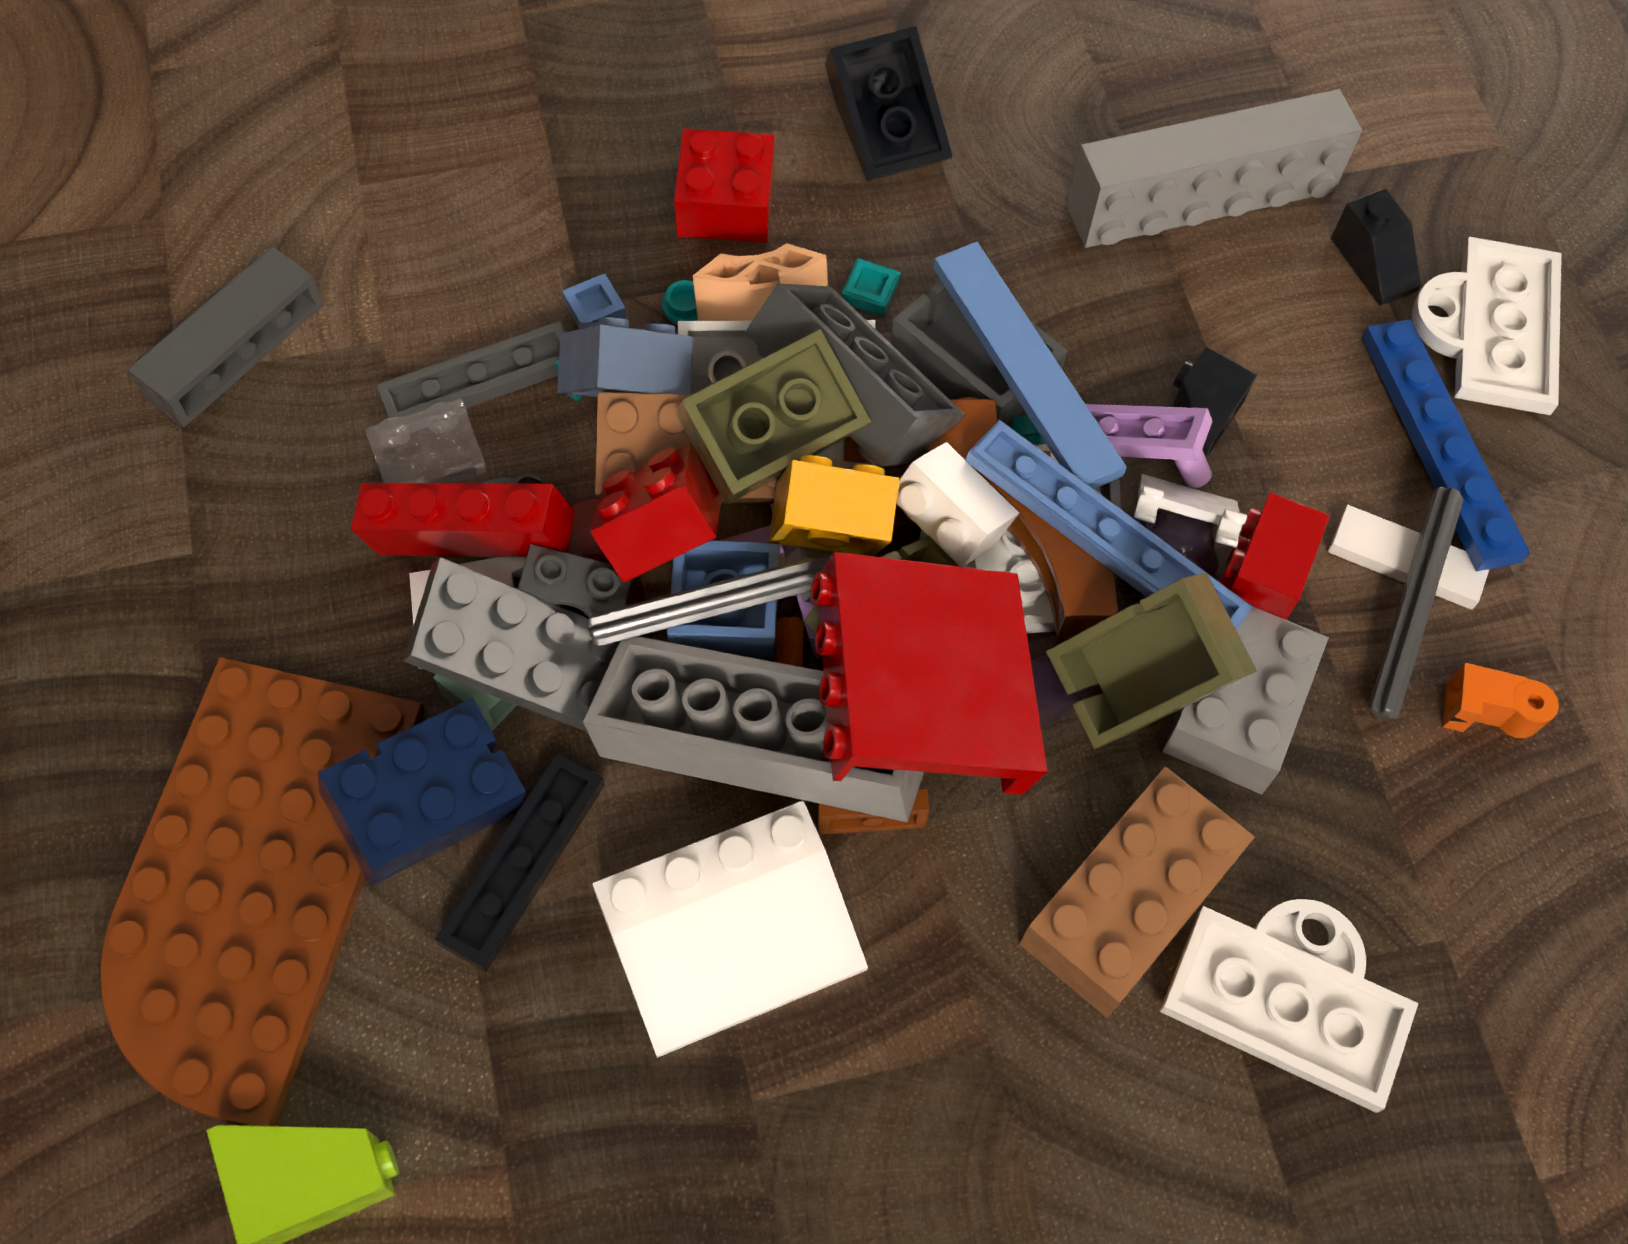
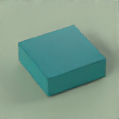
M857 258L841 292V297L852 307L884 317L900 283L901 272Z

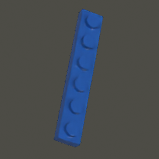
M1411 319L1367 326L1361 339L1435 489L1438 487L1455 488L1459 490L1460 495L1463 497L1464 501L1455 530L1476 572L1523 563L1530 554V551Z

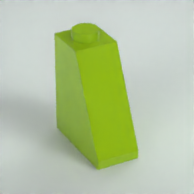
M217 1125L206 1130L237 1244H282L396 1195L391 1178L399 1175V1169L392 1147L388 1140L379 1142V1139L367 1129Z

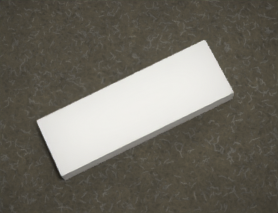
M1347 505L1339 520L1328 553L1405 583L1420 533ZM1450 545L1435 595L1473 610L1479 603L1489 569L1476 572L1467 552Z

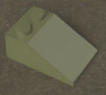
M821 329L681 400L676 413L726 505L780 477L792 460L800 461L801 456L805 455L816 456L871 423L868 414Z

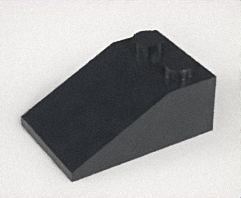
M916 26L830 49L825 68L838 112L867 181L952 159L953 154Z

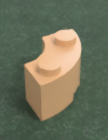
M785 244L774 251L753 256L719 254L693 275L698 321H753L777 283L828 286L826 255L791 244Z

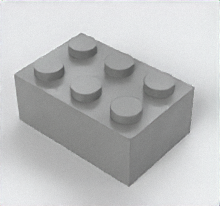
M1253 607L1236 631L1257 672L1180 709L1162 752L1259 794H1263L1280 772L1329 637Z

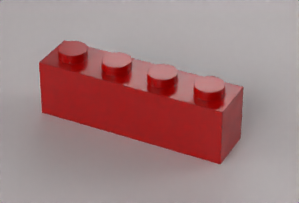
M361 483L350 530L378 555L527 558L530 544L567 553L575 510L553 484Z

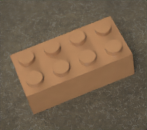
M598 392L595 494L600 497L603 483L617 472L628 469L633 473L648 465L649 459L665 448L675 447L678 450L690 443L692 444L676 414L681 400L691 396L690 394ZM780 477L729 504H774L776 484ZM721 497V503L725 504L723 498Z
M1165 766L1028 926L1019 945L1108 1019L1255 836Z

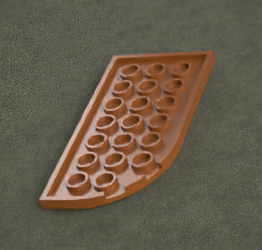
M222 657L219 658L114 906L106 929L101 957V994L112 1034L123 1055L136 1072L153 1088L172 1101L198 1114L241 1126H277L365 881L363 872L319 793L318 772L365 749L370 758H374L376 744L421 723L425 713L421 702Z

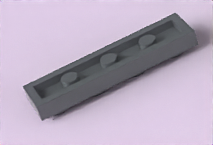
M560 321L377 384L378 393L394 432L404 431L558 376L555 362L559 360L560 334L565 333Z

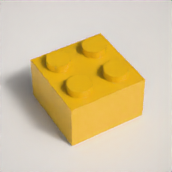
M805 455L801 456L800 461L792 460L776 484L768 543L796 548L803 547L828 553L841 550L850 554L874 556L892 541L899 478L885 476L883 468L873 465H854L853 470L832 467L833 461L821 456Z

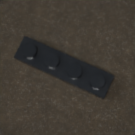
M556 753L435 938L440 947L487 972L604 788L603 777Z

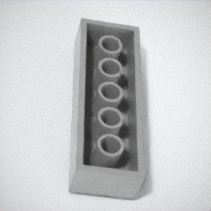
M1337 89L1082 144L1066 207L1084 247L1087 248L1101 244L1111 245L1120 240L1141 235H1155L1163 230L1185 225L1196 226L1207 220L1225 216H1240L1247 211L1265 207H1280L1288 202L1305 198H1320L1335 192L1361 135L1362 128L1341 90Z
M639 636L620 641L583 721L599 756L603 758L908 822L924 772L853 766L842 781H833L831 759L825 757L823 750V739L826 727L828 726L827 707L822 706L820 703L819 685L824 671Z

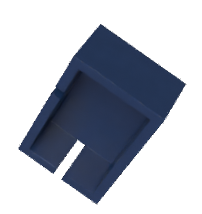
M473 698L376 744V754L372 759L365 749L318 772L319 793L370 887L520 810L526 790L503 750L501 749L493 753L496 738Z

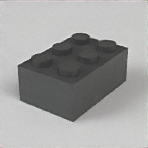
M941 280L930 288L929 298L923 294L893 319L891 344L949 400H957L963 397H975L980 400L996 399L997 422L1000 419L1009 427L1012 425V418L1026 413ZM1034 324V328L1063 370L1068 350Z

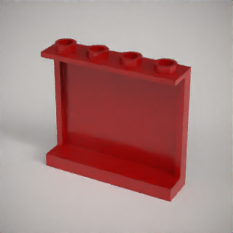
M834 552L823 570L815 574L811 586V600L813 605L818 606L819 624L815 634V649L818 655H822L824 671L819 685V699L821 705L827 707L828 726L826 727L823 739V750L825 757L831 759L833 781H842L854 766L1001 778L1002 793L1018 795L1026 793L1047 773V765L1018 574Z

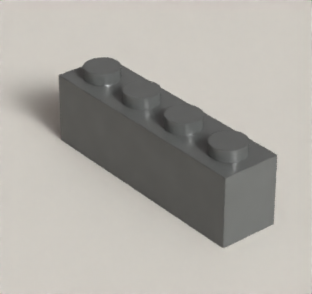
M272 246L259 258L251 261L245 270L224 288L217 290L191 316L178 323L170 334L151 350L143 353L137 362L127 370L143 397L184 428L324 305L312 274Z

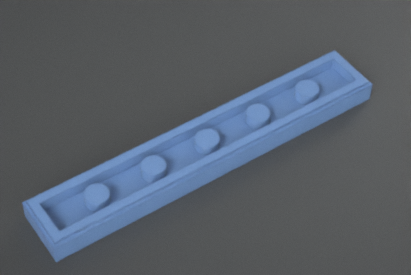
M974 242L936 257L934 260V271L1058 463L1093 489L1124 476L1127 466L979 243Z
M1000 419L968 452L965 460L968 464L1144 596L1148 597L1181 578L1206 573ZM1207 573L1235 629H1237L1253 607Z

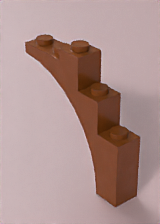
M963 397L957 400H950L965 414L962 420L907 464L891 466L907 470L913 461L945 442L966 460L968 452L997 423L996 399L980 400L975 397ZM850 436L844 439V461L870 463L859 453V445ZM1043 451L1045 454L1051 457L1050 451ZM976 470L1019 512L1018 516L1007 528V531L1015 537L1038 572L1051 604L1057 639H1070L1118 613L1114 572Z

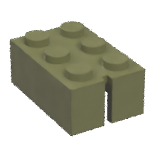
M1207 573L1181 578L1140 600V604L1129 606L1046 651L1067 695L1098 684L1103 691L1102 694L1073 704L1094 749L1121 739L1257 672Z

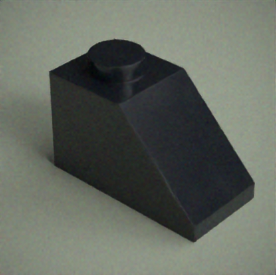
M1383 189L1348 202L1330 239L1377 304L1382 306L1417 292L1421 287L1412 222L1388 190Z
M1205 347L1195 363L1189 360L1184 363L1173 383L1175 387L1179 388L1173 407L1208 408L1213 422L1202 449L1206 459L1246 401L1257 377V374Z

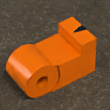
M1464 663L1446 681L1442 727L1464 732L1474 722L1500 727L1507 735L1514 738L1525 739L1536 734L1557 715L1559 709L1558 698L1552 689L1539 681Z

